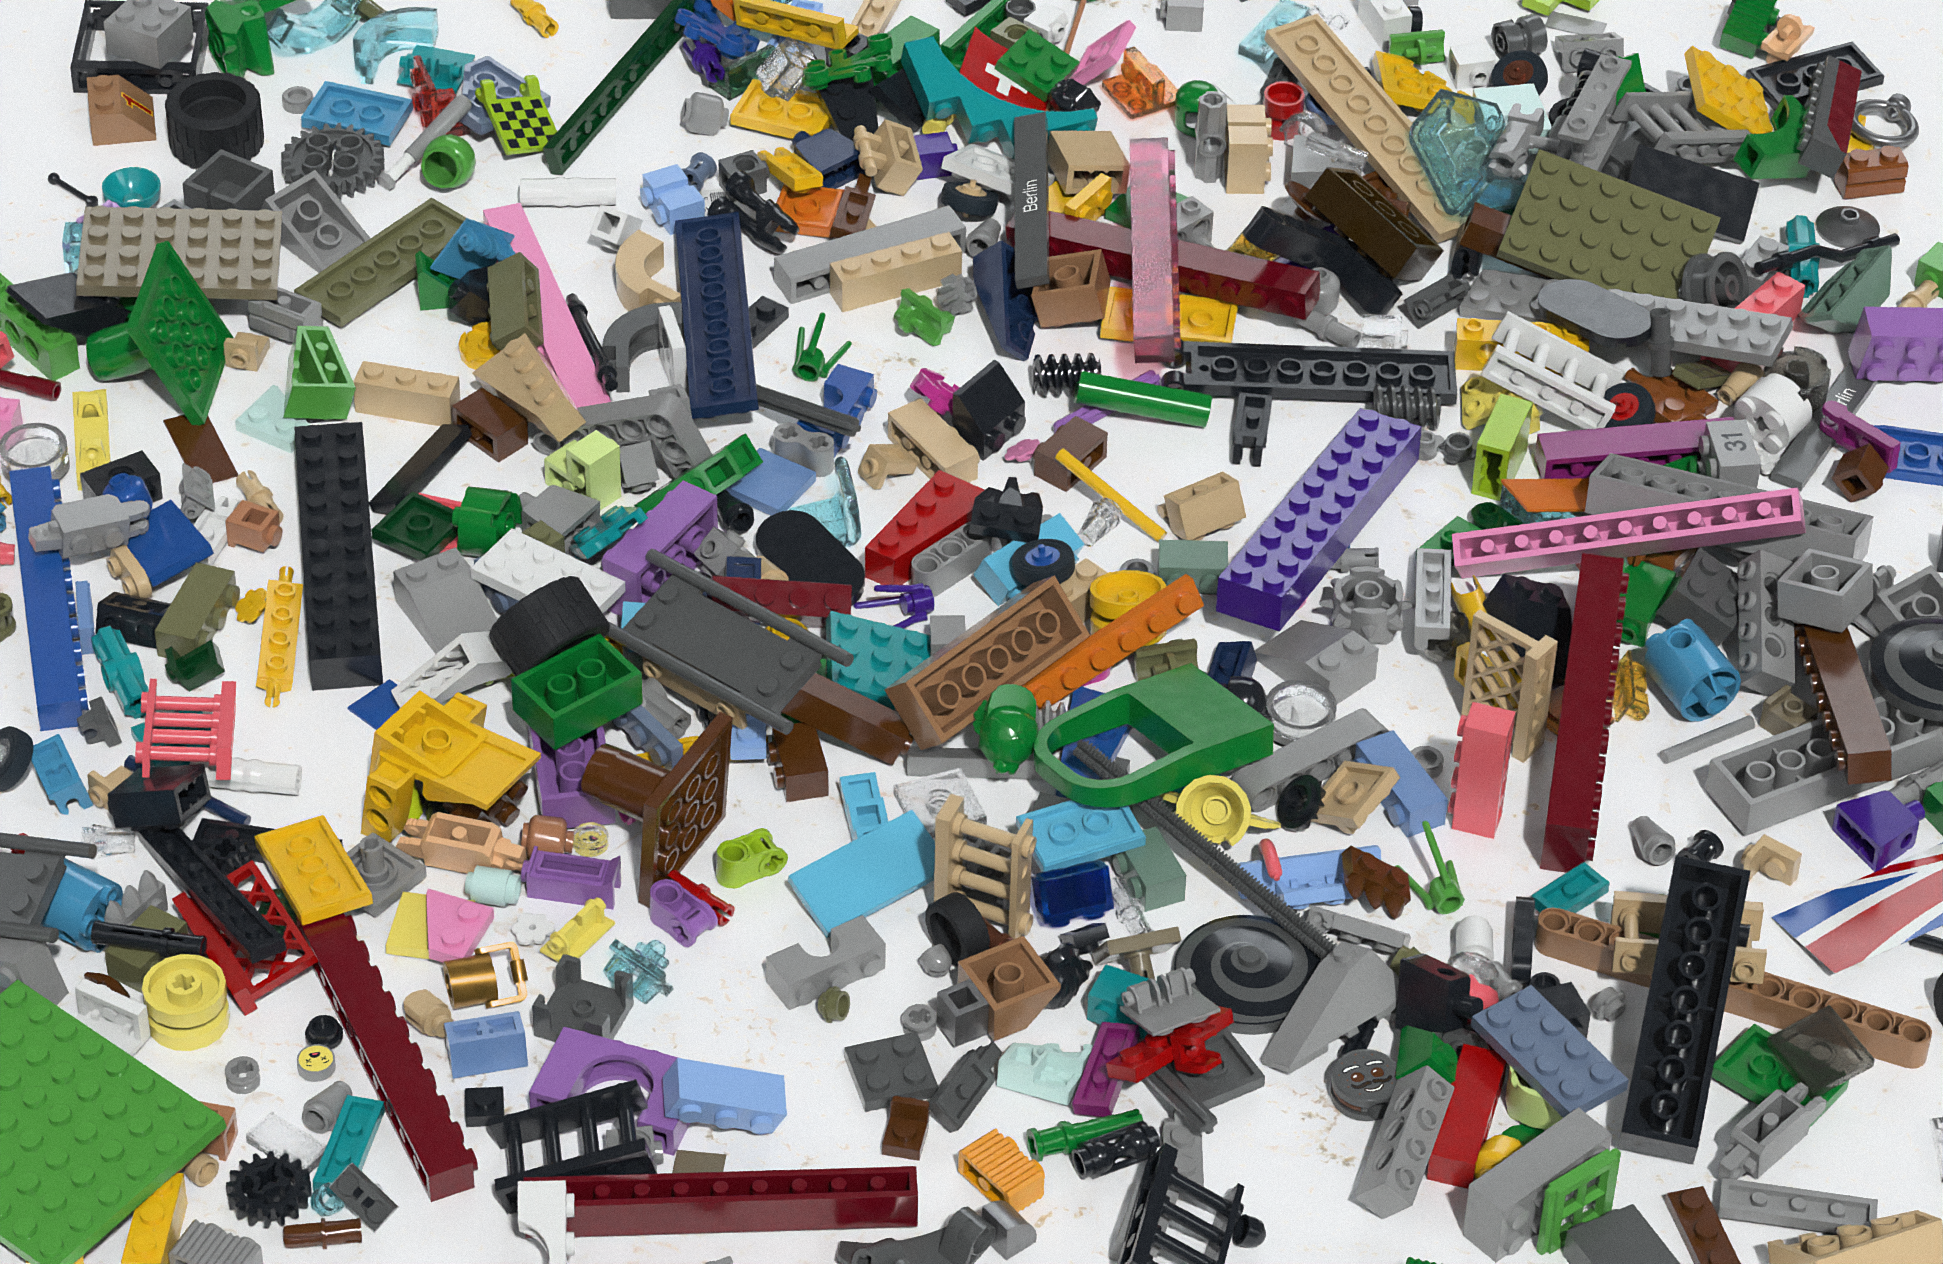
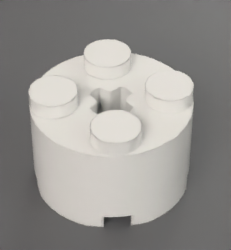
M1771 373L1767 377L1762 376L1736 401L1734 416L1736 420L1746 419L1752 439L1763 444L1768 452L1777 454L1810 423L1812 407L1808 399L1803 402L1798 394L1801 389L1792 380L1780 374Z

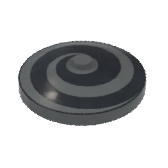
M1920 616L1896 622L1884 629L1871 646L1868 661L1870 680L1877 692L1891 705L1910 715L1943 722V617Z
M1232 915L1209 921L1192 931L1178 948L1175 956L1174 970L1180 967L1185 968V970L1191 968L1196 977V982L1192 983L1191 986L1217 1006L1232 1009L1234 1023L1227 1026L1231 1033L1258 1035L1278 1031L1321 962V958L1317 954L1315 955L1307 946H1304L1300 940L1298 941L1297 937L1295 938L1290 932L1288 933L1287 929L1285 930L1284 927H1281L1274 919L1257 915Z

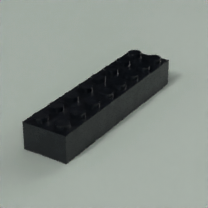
M1678 855L1675 857L1617 1147L1619 1149L1694 1164L1700 1141L1750 870Z

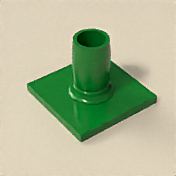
M167 240L156 244L129 321L90 334L87 338L86 352L94 374L103 381L119 379L153 369L191 425L199 426L206 422L226 363L224 341L226 338L234 337Z

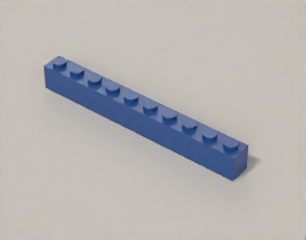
M50 466L9 471L40 731L78 727L77 718L82 715V711H88L89 707L86 689L79 690V687L86 686L83 665L76 666L77 662L83 661L80 641L73 642V639L80 637L77 617L70 618V615L76 614L74 593L67 594V591H73L71 570L64 571V568H70L69 558L62 559L58 550L35 552L28 539L29 528L51 521L52 509L55 505L62 504V501L55 502L57 499H62L59 479H52Z

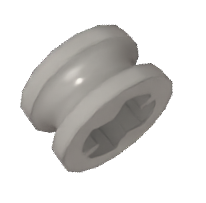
M925 1004L909 1006L903 1014L904 1034L917 1032L920 1041L931 1039L937 1031V1015L935 1010Z
M239 1056L230 1060L225 1066L228 1089L236 1094H248L255 1091L261 1081L258 1062L248 1056ZM247 1073L246 1077H239V1074Z

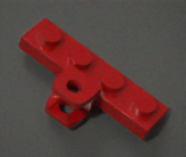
M1220 1007V1012L1208 1016L1206 1020L1177 1027L1172 1033L1167 1035H1146L1145 1040L1133 1047L1123 1049L1119 1056L1106 1063L1108 1077L1138 1083L1173 1060L1176 1071L1193 1074H1203L1222 1063L1220 1053L1206 1050L1205 1041L1212 1036H1216L1219 1031L1234 1023L1232 1009Z

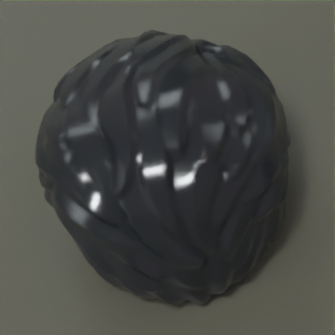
M1072 78L1062 79L1049 91V102L1055 111L1071 112L1094 108L1097 114L1101 106L1100 100L1097 99L1090 88Z

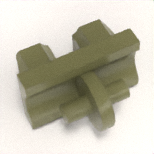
M1195 638L1170 640L1168 643L1144 646L1134 651L1136 682L1189 663L1199 668L1197 662L1198 644Z

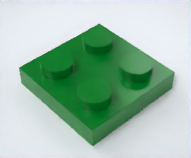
M1029 29L997 61L994 69L1043 102H1046L1049 99L1050 89L1062 79H1069L1077 71L1080 62Z

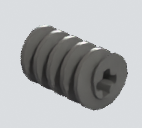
M1375 384L1372 410L1392 418H1404L1412 424L1416 418L1422 428L1425 427L1427 420L1431 419L1434 429H1438L1441 414V391L1436 396L1434 387L1429 386L1424 396L1421 387L1415 386L1412 395H1410L1407 385H1402L1399 393L1396 394L1394 385L1389 384L1385 394H1383L1381 385Z

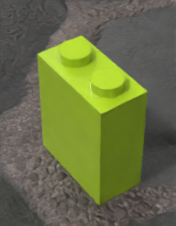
M1500 394L1477 442L1471 494L1504 502L1509 491L1501 483V479H1515L1527 453L1533 402Z

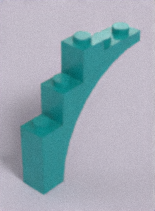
M934 36L905 42L903 45L901 63L926 121L934 118L944 119L952 114H956L968 144L987 142L998 137L1006 157L1015 160L1014 117L1046 112L1048 119V143L1050 131H1095L1098 117L1094 108L1071 112L1042 111L1021 107L998 99L978 88L959 73L945 57Z

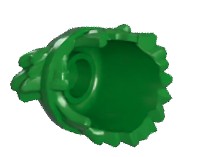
M1005 684L998 686L990 694L989 700H983L982 704L978 706L977 711L973 714L975 719L973 726L975 728L974 731L979 736L978 748L983 752L988 761L993 764L995 773L1005 774L1008 772V774L1014 775L1019 765L1032 755L1034 740L1038 736L1039 730L1035 721L1036 700L1032 692L1016 684Z

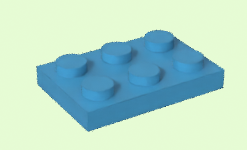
M325 81L301 116V124L303 128L312 129V126H315L319 130L323 129L325 123L330 128H335L337 123H341L342 129H346L352 124L354 131L364 128L365 135L373 133L374 140H380L381 144L390 146L412 112L413 100Z

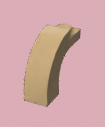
M638 229L622 243L616 254V292L621 304L629 312L635 308L654 303L681 302L680 293L651 278L664 268L663 242Z

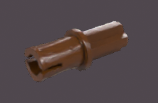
M321 1218V1222L286 1225L283 1228L284 1246L286 1248L323 1245V1249H327V1245L362 1243L361 1219L325 1221V1218Z

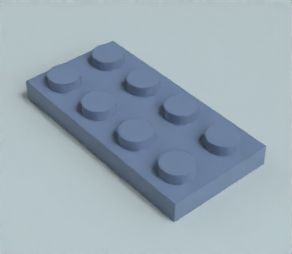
M1532 985L1472 1016L1471 1027L1563 1118L1578 1107L1586 1113L1623 1093L1628 1088L1629 1079Z

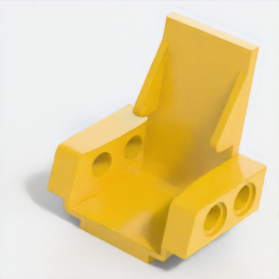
M419 690L374 732L360 834L368 836L374 832L390 843L404 830L403 828L407 822L412 802L414 779L423 782L422 794L429 801L473 804L487 811L540 760L541 753L485 729L486 704L457 692L443 706Z

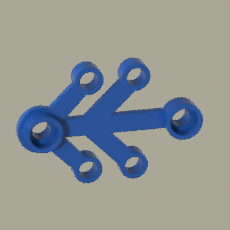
M695 0L693 5L694 13L687 9H678L674 20L678 24L685 26L683 34L686 37L694 40H700L703 37L716 44L720 54L729 59L735 60L737 57H743L746 51L756 52L760 40L749 35L751 29L736 25V21L732 25L724 27L716 15L718 9L713 6L711 0Z

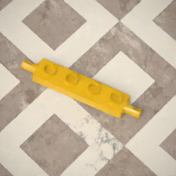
M286 566L279 569L278 581L268 579L256 686L266 690L264 702L268 707H270L273 697L272 708L280 704V692L291 691L303 590V584L292 583L293 568L288 567L287 576H285Z

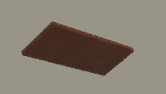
M185 414L163 420L184 464L191 468L196 466L205 470L210 475L213 483L238 476V472L209 416H207L205 424L199 426L191 425Z

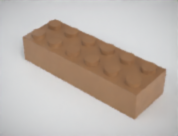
M1054 575L1029 585L884 690L921 750L943 744L975 720L973 714L977 711L978 706L982 704L983 700L988 701L990 694L998 686L1005 684L1024 685L1091 635Z

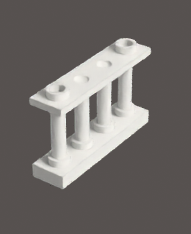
M1507 311L1492 336V339L1503 344V347L1497 344L1484 365L1481 376L1584 429L1605 428L1616 408L1615 404L1604 399L1605 391L1619 384L1625 371ZM1517 351V352H1519V353H1521V354H1523V355H1525V356L1531 358V359L1533 360V362L1530 361V360H1528V359H1526V358H1524V357H1522V356H1520V355H1518V354H1516L1515 352ZM1545 366L1562 374V377L1545 369ZM1574 382H1577V383H1579V384H1581V385H1583V386H1585V387L1591 389L1592 392H1590V391H1588V390H1586V389H1584V388H1582V387H1580V386L1574 384Z

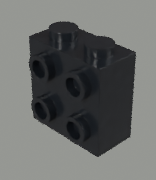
M204 764L152 767L150 768L149 778L142 777V768L137 769L108 793V810L113 816L115 828L130 827L131 831H142L151 826L163 825L164 829H174L183 826L186 819L198 813L200 807L212 798Z

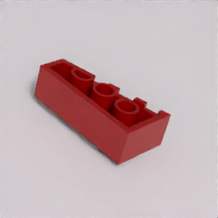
M938 470L865 546V578L881 585H903L911 580L912 559L954 530L970 522L975 497L985 489Z

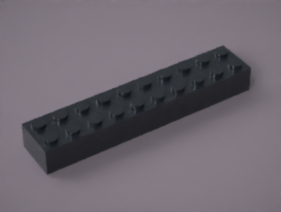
M343 422L294 427L312 691L378 686L383 684L363 423Z

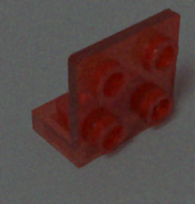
M418 55L413 56L414 68L410 69L411 82L413 87L416 88V93H413L411 98L415 112H420L421 124L425 130L456 95L453 88L436 90L421 56ZM458 122L445 135H469L470 128Z

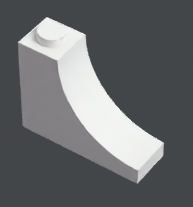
M490 631L461 633L392 689L391 692L400 708L419 690L437 702L442 703L457 692H463L488 681L506 678L512 671L490 639Z

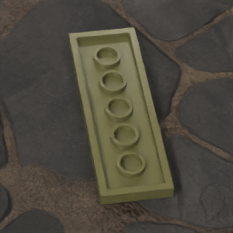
M431 197L294 289V293L320 302L322 317L339 327H343L415 278V254L421 251L435 260L466 217Z

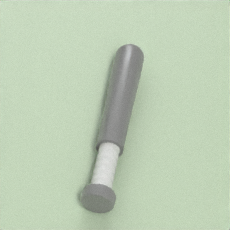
M464 95L456 96L404 151L403 157L388 172H382L378 175L377 180L379 184L386 190H392L396 185L395 181L412 163H417L422 158L423 152L430 141L445 135L470 111L472 107L471 101Z

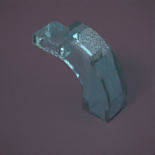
M324 0L317 8L303 14H294L278 8L267 26L269 40L281 50L300 55L312 54L330 47L344 38L362 17L355 11L361 0Z
M399 8L381 13L365 22L353 37L355 70L360 71L361 84H374L379 65L388 55L402 50H413L416 44L435 47L439 34L437 8Z

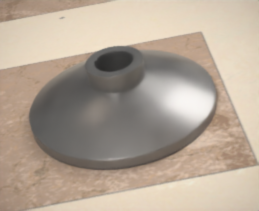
M1836 206L1826 209L1818 216L1816 230L1819 236L1829 244L1846 249L1861 244L1864 239L1879 236L1880 225L1877 219L1865 210L1852 206Z

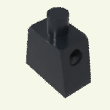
M1423 953L1400 959L1395 1029L1401 1030L1407 1025L1430 1032L1441 1033L1460 1029L1466 1026L1467 1020L1472 1019L1473 1015L1483 1011V1001L1481 998L1470 995L1471 978L1467 973Z

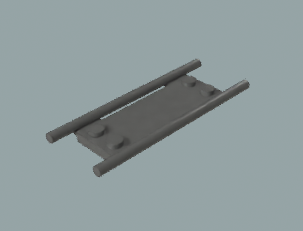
M650 549L647 552L646 560L672 575L623 629L609 622L610 629L606 635L785 735L792 731L794 724L792 721L779 715V713L822 666L820 662L822 656L824 655L845 667L850 666L854 659L853 654L655 549ZM703 592L714 596L790 638L788 640L783 639L703 596Z
M0 832L1 848L25 850L24 855L0 852V936L55 943L59 937L58 929L40 926L67 868L64 864L65 856L94 859L97 855V846L91 843Z

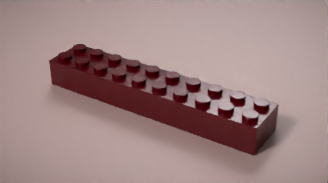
M1582 553L1540 869L1567 873L1585 861L1593 862L1596 840L1589 838L1596 839L1599 812L1593 810L1600 811L1603 785L1596 782L1603 783L1606 757L1599 755H1607L1609 729H1603V727L1610 728L1613 702H1606V700H1614L1616 676L1610 675V673L1617 674L1619 649H1615L1613 646L1620 647L1623 623L1616 622V620L1623 621L1626 597L1620 596V594H1627L1629 573H1622L1624 558Z

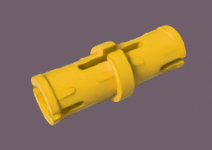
M510 0L511 5L523 15V20L528 25H533L543 37L549 38V35L552 37L557 33L558 23L545 12L546 8L541 3L534 0Z

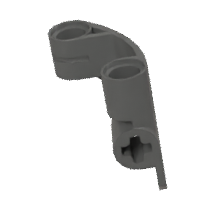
M967 1206L959 1209L952 1216L946 1227L921 1236L904 1240L885 1238L875 1243L840 1241L837 1260L842 1264H974L993 1242L996 1228Z

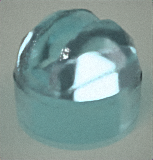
M331 1182L316 1188L311 1195V1207L320 1216H332L342 1210L345 1205L329 1188L332 1184ZM327 1194L330 1198L324 1203L322 1199Z

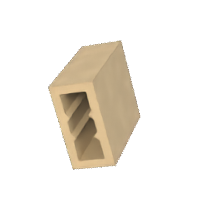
M1050 131L1048 163L1065 194H1078L1100 173L1112 178V194H1126L1130 164L1111 131Z

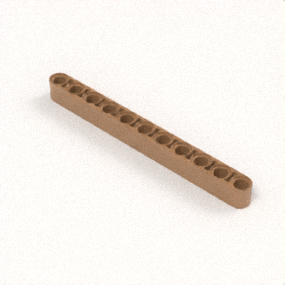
M1552 907L1541 911L1538 916L1534 944L1539 953L1649 988L1651 975L1612 972L1616 937H1624V928L1560 908ZM1639 933L1640 939L1658 940L1657 938ZM1764 972L1763 984L1729 983L1724 1012L1904 1068H1919L1927 1060L1932 1030L1926 1022L1768 972Z

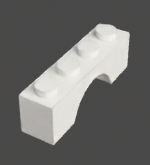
M566 1180L518 1181L519 1231L532 1236L543 1245L549 1255V1264H567V1256L575 1255L574 1231L567 1232V1217H575L574 1193H567Z

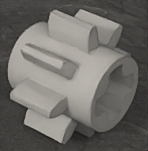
M951 274L940 280L943 287L937 291V300L943 310L951 311L953 315L958 312L962 315L973 309L971 302L976 300L977 289L969 277H963L962 274L957 276Z

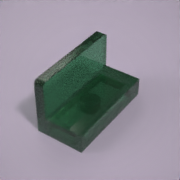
M769 44L724 68L725 76L723 79L720 80L717 74L714 75L718 82H709V88L728 101H731L745 92L752 79L767 81L776 76L775 47Z

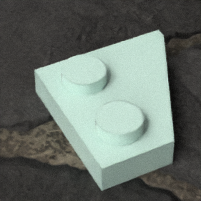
M274 384L235 420L236 431L288 453H292L296 449L294 427L308 426L310 424L305 418H283L285 395Z

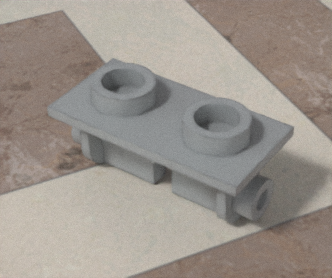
M183 463V479L178 486L182 501L181 511L188 519H195L202 513L205 507L213 511L215 509L213 482L205 470L196 466L191 468Z

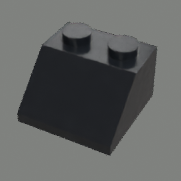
M996 360L990 362L953 393L952 427L958 431L959 435L969 445L976 448L980 459L983 461L994 452L999 451L1004 443L1015 434H1019L1025 426V400L1000 362Z

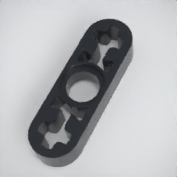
M1516 896L1513 919L1511 978L1519 981L1520 984L1527 985V983H1530L1532 969L1535 898Z

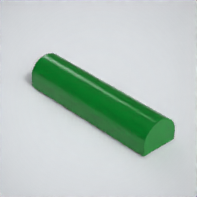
M1081 371L1074 396L1075 404L1204 428L1208 423L1212 396L1208 394Z

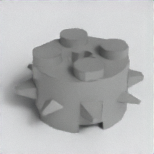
M1370 566L1350 569V575L1342 579L1339 577L1332 579L1330 583L1334 589L1333 599L1319 602L1321 606L1332 608L1331 621L1334 627L1354 630L1370 643L1387 645L1392 642L1395 633L1405 628L1401 620L1402 610L1415 608L1414 603L1403 601L1404 590L1401 581L1385 576L1384 569Z

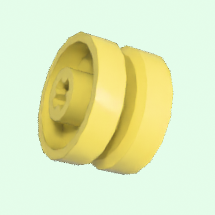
M180 954L163 959L152 966L145 975L142 985L144 1005H147L151 1037L158 1044L175 1051H193L214 1043L227 1030L230 1011L227 1000L226 979L222 969L213 960L200 955Z

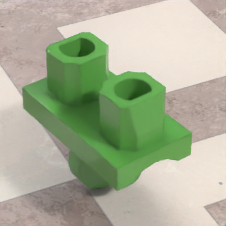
M1438 29L1389 34V53L1404 56L1419 66L1426 65V63L1445 61V31Z
M909 288L902 289L900 294L901 304L894 314V319L898 321L899 328L905 333L914 332L932 346L940 345L943 334L950 333L955 320L954 315L948 311H940L927 296H919Z

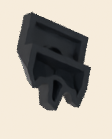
M1008 477L1003 491L988 487L975 497L969 533L1027 543L1038 540L1043 513L1040 494L1036 492L1020 493L1016 477Z

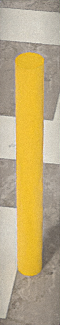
M1062 448L1057 453L1055 459L1158 543L1159 539L1163 540L1167 532L1067 450Z

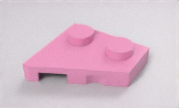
M428 889L426 898L429 959L443 963L444 961L471 956L494 919V908Z

